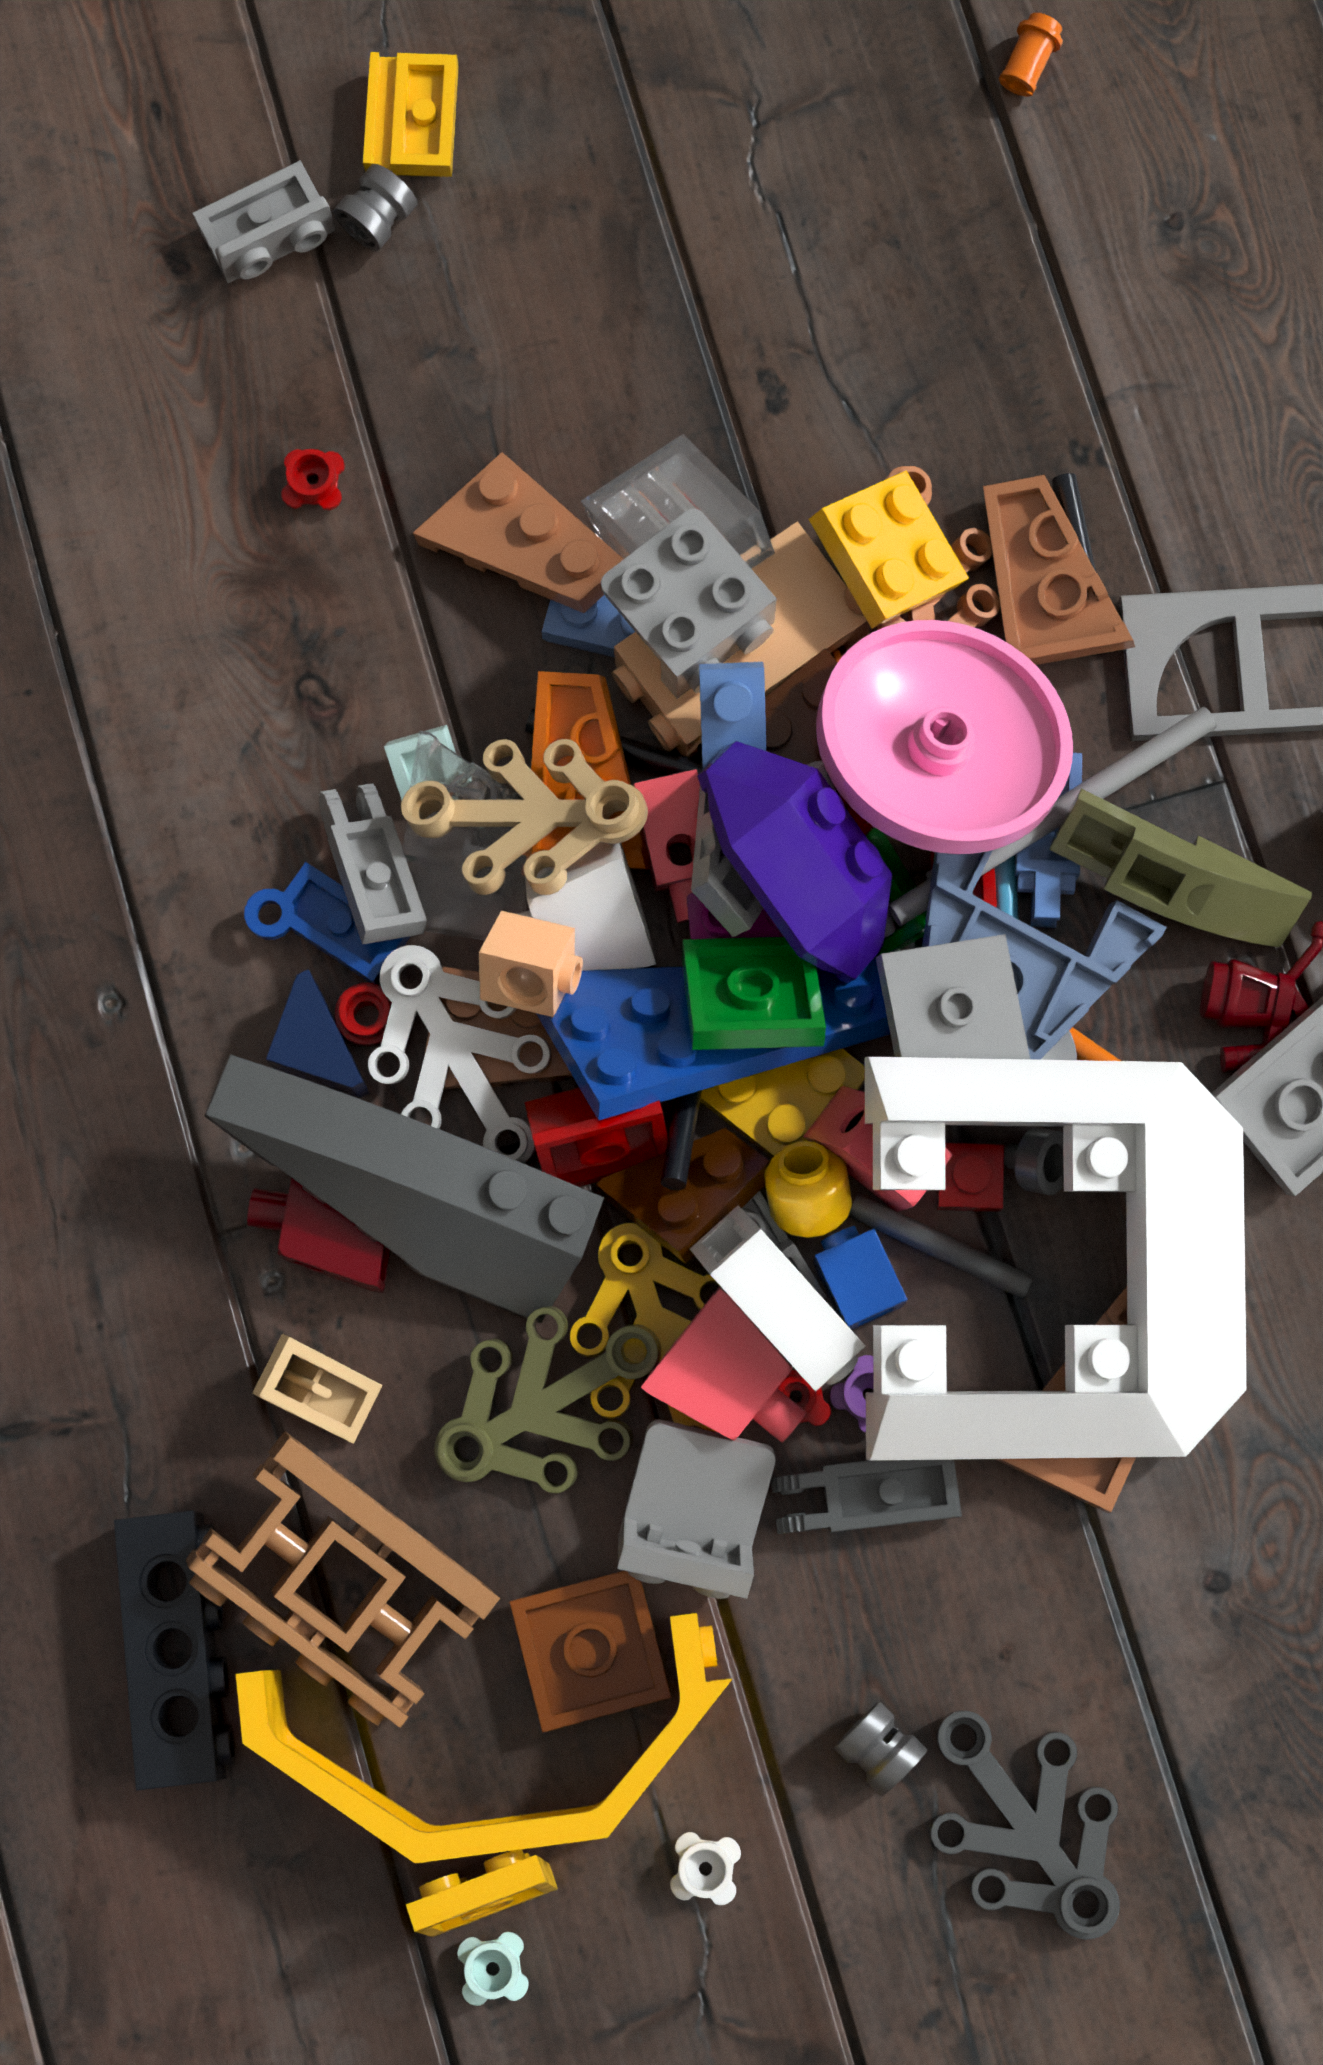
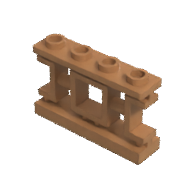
M284 1431L268 1451L269 1457L253 1473L257 1481L277 1495L276 1499L238 1548L213 1529H210L196 1550L193 1549L185 1559L188 1568L195 1573L189 1583L216 1605L221 1607L226 1599L229 1598L249 1613L242 1623L269 1645L274 1647L279 1639L282 1638L298 1650L301 1654L295 1663L322 1685L327 1686L335 1678L351 1690L353 1695L347 1702L369 1721L379 1726L386 1717L401 1728L409 1717L407 1711L413 1703H418L424 1692L420 1686L400 1671L430 1631L441 1620L466 1639L474 1629L472 1626L479 1617L484 1620L500 1598L487 1585ZM287 1470L354 1520L357 1524L351 1532L328 1516L310 1541L306 1543L281 1524L282 1520L301 1497L296 1490L280 1479ZM334 1540L382 1575L343 1627H340L295 1592ZM265 1545L288 1562L290 1567L271 1590L276 1599L291 1609L285 1617L215 1565L214 1563L221 1556L239 1571L243 1572L262 1546ZM392 1550L460 1601L454 1611L432 1595L413 1621L410 1622L390 1607L386 1602L406 1578L402 1571L386 1560ZM371 1625L392 1641L394 1646L375 1670L379 1677L395 1688L393 1692L388 1696L322 1646L321 1643L325 1637H328L346 1652H349L367 1627Z

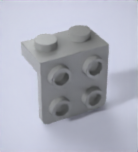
M698 509L686 510L604 574L601 579L603 594L661 661V681L677 699L690 688L695 693L700 692L699 664L723 663L740 649L744 654H749L762 645L774 630L771 625L775 621L777 598L705 514Z
M658 1419L652 1421L646 1429L618 1534L617 1569L628 1571L633 1578L646 1583L660 1584L668 1580L692 1586L698 1593L711 1598L723 1599L733 1595L747 1599L754 1577L752 1545L776 1462L773 1448L768 1444L739 1437L733 1441L717 1432Z

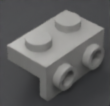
M301 160L192 213L195 223L227 283L240 277L243 279L257 277L267 271L273 261L293 251L306 252L319 246L328 234L335 231L330 207L323 196H319Z

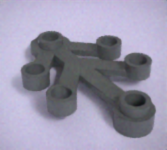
M959 1710L948 1714L940 1722L936 1733V1741L940 1752L949 1761L958 1765L968 1766L1013 1829L970 1823L957 1813L943 1812L933 1819L929 1828V1836L933 1845L946 1854H957L963 1850L1037 1861L1054 1884L1012 1881L1000 1870L993 1867H985L973 1875L969 1887L973 1900L980 1907L986 1910H998L1004 1906L1053 1913L1058 1925L1069 1935L1079 1939H1095L1106 1934L1116 1923L1120 1910L1118 1893L1114 1885L1103 1876L1109 1825L1114 1822L1118 1814V1803L1114 1795L1107 1789L1098 1786L1088 1787L1078 1795L1075 1809L1077 1816L1084 1824L1075 1868L1059 1846L1068 1770L1074 1765L1077 1758V1748L1074 1741L1068 1735L1055 1731L1042 1735L1037 1741L1035 1757L1041 1766L1034 1812L990 1752L992 1735L987 1722L978 1714L966 1710ZM960 1724L970 1726L975 1734L973 1745L964 1751L957 1750L950 1740L952 1730ZM1053 1739L1062 1740L1068 1749L1067 1758L1060 1765H1051L1044 1756L1046 1744ZM1095 1794L1104 1796L1109 1806L1106 1816L1100 1820H1091L1085 1812L1086 1801ZM947 1820L957 1821L962 1828L961 1840L953 1846L943 1845L938 1838L939 1826ZM987 1876L998 1877L1003 1885L1001 1896L991 1902L983 1900L978 1891L980 1882ZM1081 1891L1092 1892L1097 1901L1095 1911L1086 1917L1078 1916L1073 1909V1899Z

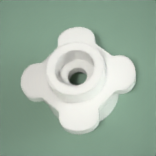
M687 1832L681 1835L675 1844V1850L680 1858L678 1873L672 1877L670 1882L673 1894L681 1900H689L693 1896L711 1898L717 1905H726L731 1902L736 1895V1886L732 1882L733 1866L741 1857L738 1843L730 1837H723L716 1842L702 1840L694 1832ZM708 1862L712 1865V1872L709 1875L700 1873L699 1866L701 1863Z

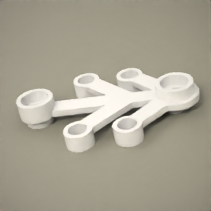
M407 945L394 950L384 960L380 970L381 988L392 1004L381 1046L371 1053L368 1060L370 1074L375 1080L385 1084H395L404 1079L409 1070V1060L404 1052L416 1013L418 1012L430 1033L413 1102L403 1109L401 1115L410 1118L415 1109L424 1107L432 1115L431 1126L439 1129L442 1119L438 1108L450 1067L487 1130L483 1138V1146L523 1164L527 1163L535 1152L530 1125L520 1118L509 1117L472 1052L512 1062L520 1071L535 1074L543 1071L550 1063L551 1049L548 1043L536 1035H525L517 1038L454 1022L440 998L479 1005L485 1014L496 1019L509 1017L515 1012L516 1008L507 1007L503 1011H493L488 1006L487 1001L480 1000V981L445 973L437 956L424 947ZM409 965H417L423 974L422 982L414 989H406L400 981L402 970ZM529 1042L538 1043L543 1050L541 1062L533 1067L524 1065L519 1056L522 1046ZM388 1052L394 1053L400 1061L398 1072L391 1077L383 1076L378 1069L379 1058ZM505 1130L515 1131L520 1138L519 1149L511 1155L502 1153L497 1146V1138Z

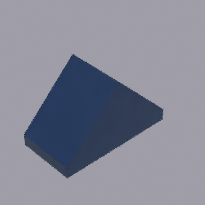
M309 969L297 974L267 1054V1062L273 1069L358 1099L370 1094Z

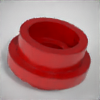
M359 983L353 985L342 993L336 1003L334 1014L336 1025L340 1033L353 1044L359 1046L382 1043L392 1002L378 984ZM364 1006L377 1008L379 1011L378 1019L369 1026L358 1024L356 1022V1015L359 1009Z

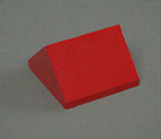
M580 1088L524 1102L542 1172L575 1186L581 1187L599 1182L606 1176L666 1152L668 1137L660 1100L640 1109L599 1121Z

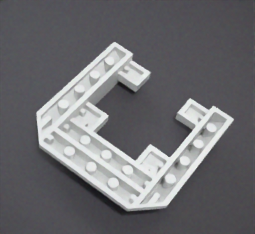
M865 1057V1124H873V1190H945V1125L1063 1127L1064 1191L1126 1192L1127 1325H1065V1391L947 1392L946 1325H873L874 1392H866V1460L1186 1457L1247 1390L1242 1126L1182 1062Z

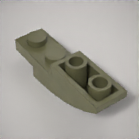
M1082 788L1056 832L1049 849L1105 877L1104 890L1133 904L1200 930L1254 944L1281 947L1312 896V892L1199 835L1194 843L1191 844Z

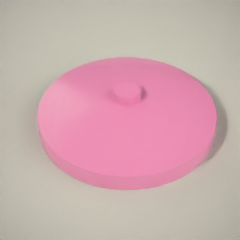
M915 620L890 625L867 635L853 645L841 657L833 669L821 696L817 712L816 732L819 753L830 780L839 794L854 811L876 829L896 840L923 850L947 854H975L995 850L1021 839L1036 828L1049 814L1064 789L1071 769L1073 740L1069 718L1057 691L1048 678L1029 658L1012 645L983 630L964 624L940 620Z

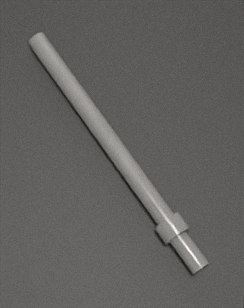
M1200 708L1058 797L1049 814L1030 833L1007 846L992 851L981 876L1060 827L1081 788L1102 799L1108 797L1216 729L1217 724L1213 715L1207 708ZM932 870L926 873V881L888 904V910L899 926L906 924L927 910Z

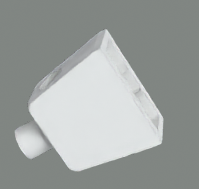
M600 842L566 869V883L562 889L554 894L540 895L534 892L525 878L527 902L530 910L518 913V915L575 928V955L583 959L582 971L635 969L656 964L652 936L622 843L610 844ZM554 867L542 869L536 878H546L553 872Z

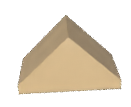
M282 1334L252 1394L354 1444L383 1385Z

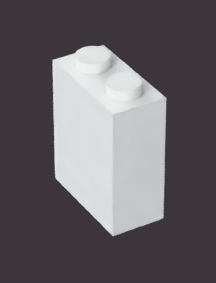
M739 1205L690 1248L714 1280L815 1391L824 1383L833 1385L839 1382L855 1367L858 1362L856 1355L865 1347L863 1342Z

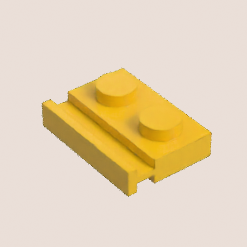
M370 52L363 152L365 172L372 164H379L392 171L395 175L452 177L459 69L457 55L397 53V57H380L379 52Z

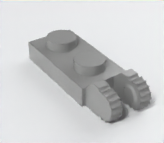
M374 783L359 785L357 788L356 805L359 815H361V821L348 822L342 800L336 789L320 791L319 807L328 836L327 840L362 944L423 934L427 919L392 817L386 816Z

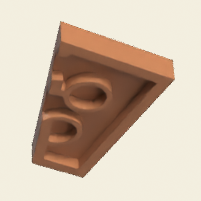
M1045 475L983 486L1006 642L1023 653L1035 665L1135 648L1132 636L1116 611L1098 573L1095 572Z

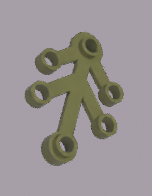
M545 1306L536 1309L529 1315L526 1321V1333L529 1340L512 1406L509 1410L490 1421L489 1416L497 1378L508 1372L512 1365L513 1355L510 1347L502 1340L488 1339L480 1342L474 1347L470 1356L473 1374L462 1417L446 1423L436 1437L434 1450L439 1467L446 1475L461 1482L477 1481L485 1477L491 1470L537 1482L543 1490L553 1494L564 1492L570 1488L578 1475L577 1464L570 1455L564 1452H553L542 1458L502 1444L523 1431L592 1449L597 1456L606 1461L621 1459L630 1451L633 1445V1433L626 1423L621 1420L611 1419L600 1424L557 1411L619 1375L626 1379H637L650 1373L657 1366L661 1357V1345L658 1337L652 1330L643 1325H627L612 1334L606 1345V1353L544 1388L555 1344L565 1337L568 1330V1321L565 1314L556 1307ZM542 1314L552 1316L557 1322L558 1331L551 1339L544 1338L537 1332L536 1322ZM636 1338L645 1344L647 1354L642 1362L635 1363L626 1357L624 1346L629 1339ZM486 1347H493L501 1353L502 1364L497 1371L486 1369L481 1362V1354ZM613 1428L622 1434L624 1442L620 1451L611 1452L604 1448L601 1436L605 1429ZM464 1436L474 1438L479 1445V1454L474 1460L465 1459L459 1453L458 1443ZM559 1461L563 1463L568 1472L565 1483L554 1484L547 1478L546 1466L549 1462Z

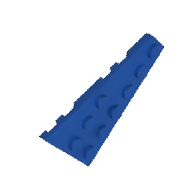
M872 959L861 974L847 984L837 979L836 974L816 967L826 1024L824 1046L692 1050L683 967L582 971L577 990L573 995L565 993L554 1017L537 1014L598 1121L640 1109L659 1100L660 1102L890 1034L876 959Z

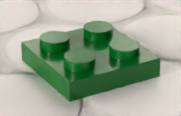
M785 937L683 939L682 965L692 1050L824 1046L826 1024L817 968L798 957Z

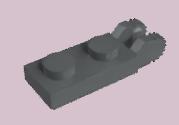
M954 1459L868 1460L822 1466V1471L771 1478L772 1493H780L782 1495L799 1494L804 1490L824 1487L827 1506L826 1513L809 1515L804 1512L793 1513L776 1519L777 1534L827 1528L830 1529V1533L962 1517Z

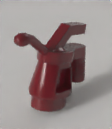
M1323 921L1314 923L1310 934L1312 936L1311 945L1286 974L1279 972L1272 974L1236 959H1230L1227 963L1212 961L1209 964L1201 997V1018L1215 1020L1218 1026L1222 1028L1265 1027L1262 1044L1221 1047L1220 1064L1223 1072H1234L1240 1069L1286 1029L1291 1012L1295 1019H1297L1309 1009L1295 987V981L1323 947Z

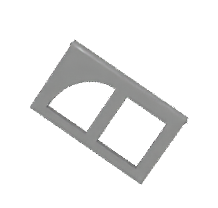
M1323 584L1122 595L1119 597L1117 606L1120 610V618L1125 623L1135 644V648L1123 650L1131 741L1151 740L1189 716H1157V694L1163 670L1173 653L1191 636L1208 627L1232 622L1241 712L1211 713L1216 721L1217 728L1203 737L1323 730V707L1269 710L1261 620L1323 617Z

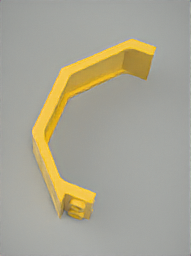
M697 1613L670 1616L680 1692L678 1710L604 1800L590 1806L447 1825H433L423 1821L314 1750L291 1732L286 1720L281 1670H262L235 1674L242 1744L415 1864L608 1838L733 1678L706 1681L704 1668L718 1666L712 1625L699 1627Z

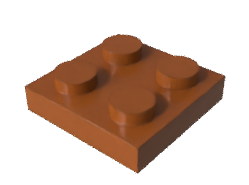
M620 1571L509 1601L542 1733L672 1698L642 1581L633 1578L628 1571Z

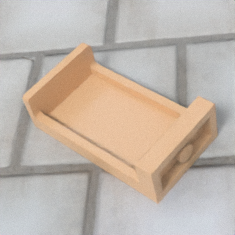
M798 521L743 558L777 598L775 621L771 625L774 630L770 637L751 653L744 654L740 649L723 663L763 662L766 697L823 649L826 648L829 653H832L843 645L848 651L858 641L869 635L870 625L865 616L851 611L845 602L844 592L847 587ZM634 632L614 646L617 669L612 672V676L622 693L631 703L640 699L652 714L653 718L648 720V724L663 748L668 752L677 748L681 755L692 758L697 755V746L701 743L700 692L695 693L690 688L677 699L661 681V661L639 635Z

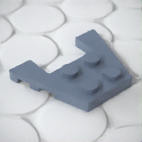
M993 850L975 854L934 852L922 947L1006 934L1031 1060H1041L1089 1011V1008L1111 985L1115 984L1149 947L1153 946L1163 936L1166 929L1164 925L1116 900L1108 905L1085 955H1082L973 895L972 892Z

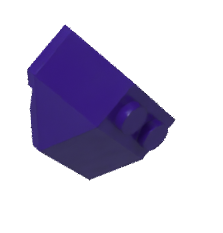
M738 741L733 742L697 776L702 791L708 794L709 813L721 849L798 957L823 971L836 974L837 979L847 984L855 980L883 948L892 872L882 860L878 849L867 839L845 808L841 797L831 788L817 768Z

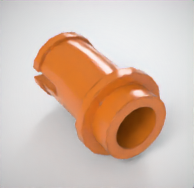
M1035 12L1030 14L1028 20H1023L1019 23L1017 27L1019 39L1005 70L1002 71L999 77V82L1003 87L1020 96L1029 97L1033 95L1036 84L1051 53L1057 52L1062 46L1063 40L1060 36L1062 26L1057 20L1046 14Z

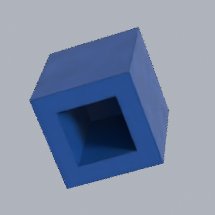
M851 1226L828 1236L820 1242L824 1251L815 1255L813 1265L835 1312L851 1330L904 1307L908 1299L875 1229L859 1235L856 1226Z

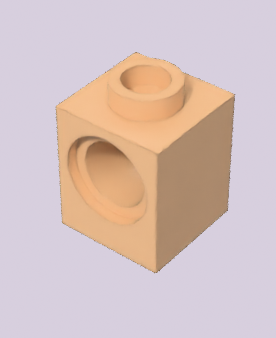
M501 911L479 951L480 1000L554 1017L565 993L573 995L577 990L582 974L583 959L575 955V928Z

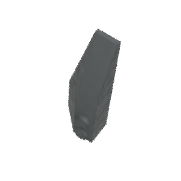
M231 1054L227 1057L204 1115L205 1118L269 1165L278 1167L303 1186V1190L322 1204L327 1203L355 1224L354 1227L374 1242L378 1241L403 1259L405 1265L420 1276L525 1319H528L529 1315L536 1309L552 1306L583 1257L604 1200L602 1196L428 1124ZM542 1314L536 1323H542L547 1314Z

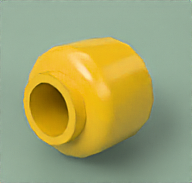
M811 1141L795 1142L780 1150L769 1160L770 1163L764 1173L770 1216L781 1230L793 1236L817 1237L836 1230L847 1219L852 1207L847 1165L844 1160L824 1146Z

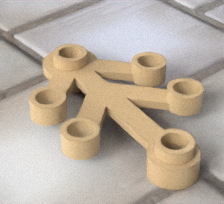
M501 739L491 743L485 749L483 763L494 781L508 783L523 800H453L443 784L437 781H423L412 786L405 793L401 802V811L414 833L425 838L435 839L443 837L453 827H514L487 849L473 852L465 859L462 866V874L470 888L480 895L496 892L505 881L506 874L504 869L557 827H576L549 851L535 852L524 864V875L534 892L540 895H551L558 892L566 883V869L600 842L617 844L637 835L646 823L648 807L642 793L634 786L619 780L604 782L586 763L578 744L570 739H560L551 743L544 752L543 760L555 781L571 783L584 800H559L525 764V759L516 743L511 740ZM507 756L513 757L508 764L500 767L496 766L500 759ZM573 756L572 761L567 765L556 766L561 758ZM439 811L435 816L426 819L431 813ZM624 811L620 816L609 819L613 813ZM493 867L487 876L475 878L480 869ZM554 867L553 872L546 878H536L542 869Z

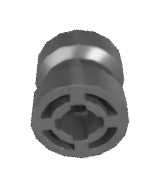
M372 164L359 179L360 190L354 195H346L335 207L333 214L341 227L357 242L372 251H379L391 237V226L394 224V220H405L418 203L413 192L398 176L379 164Z
M880 1701L867 1711L834 1747L847 1763H858L867 1773V1783L881 1797L899 1783L927 1752V1749L914 1735H903L894 1726V1715Z

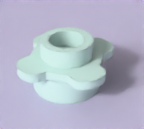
M504 1932L498 1939L480 1941L476 1937H469L460 1944L457 1955L458 1959L465 1964L464 1974L466 1983L462 1988V1994L469 2004L481 2006L487 1999H497L503 1996L511 2001L521 1999L527 1992L529 1982L527 1977L521 1973L519 1958L524 1949V1943L516 1933ZM490 1962H495L499 1965L500 1970L498 1974L490 1975L487 1972V1965Z

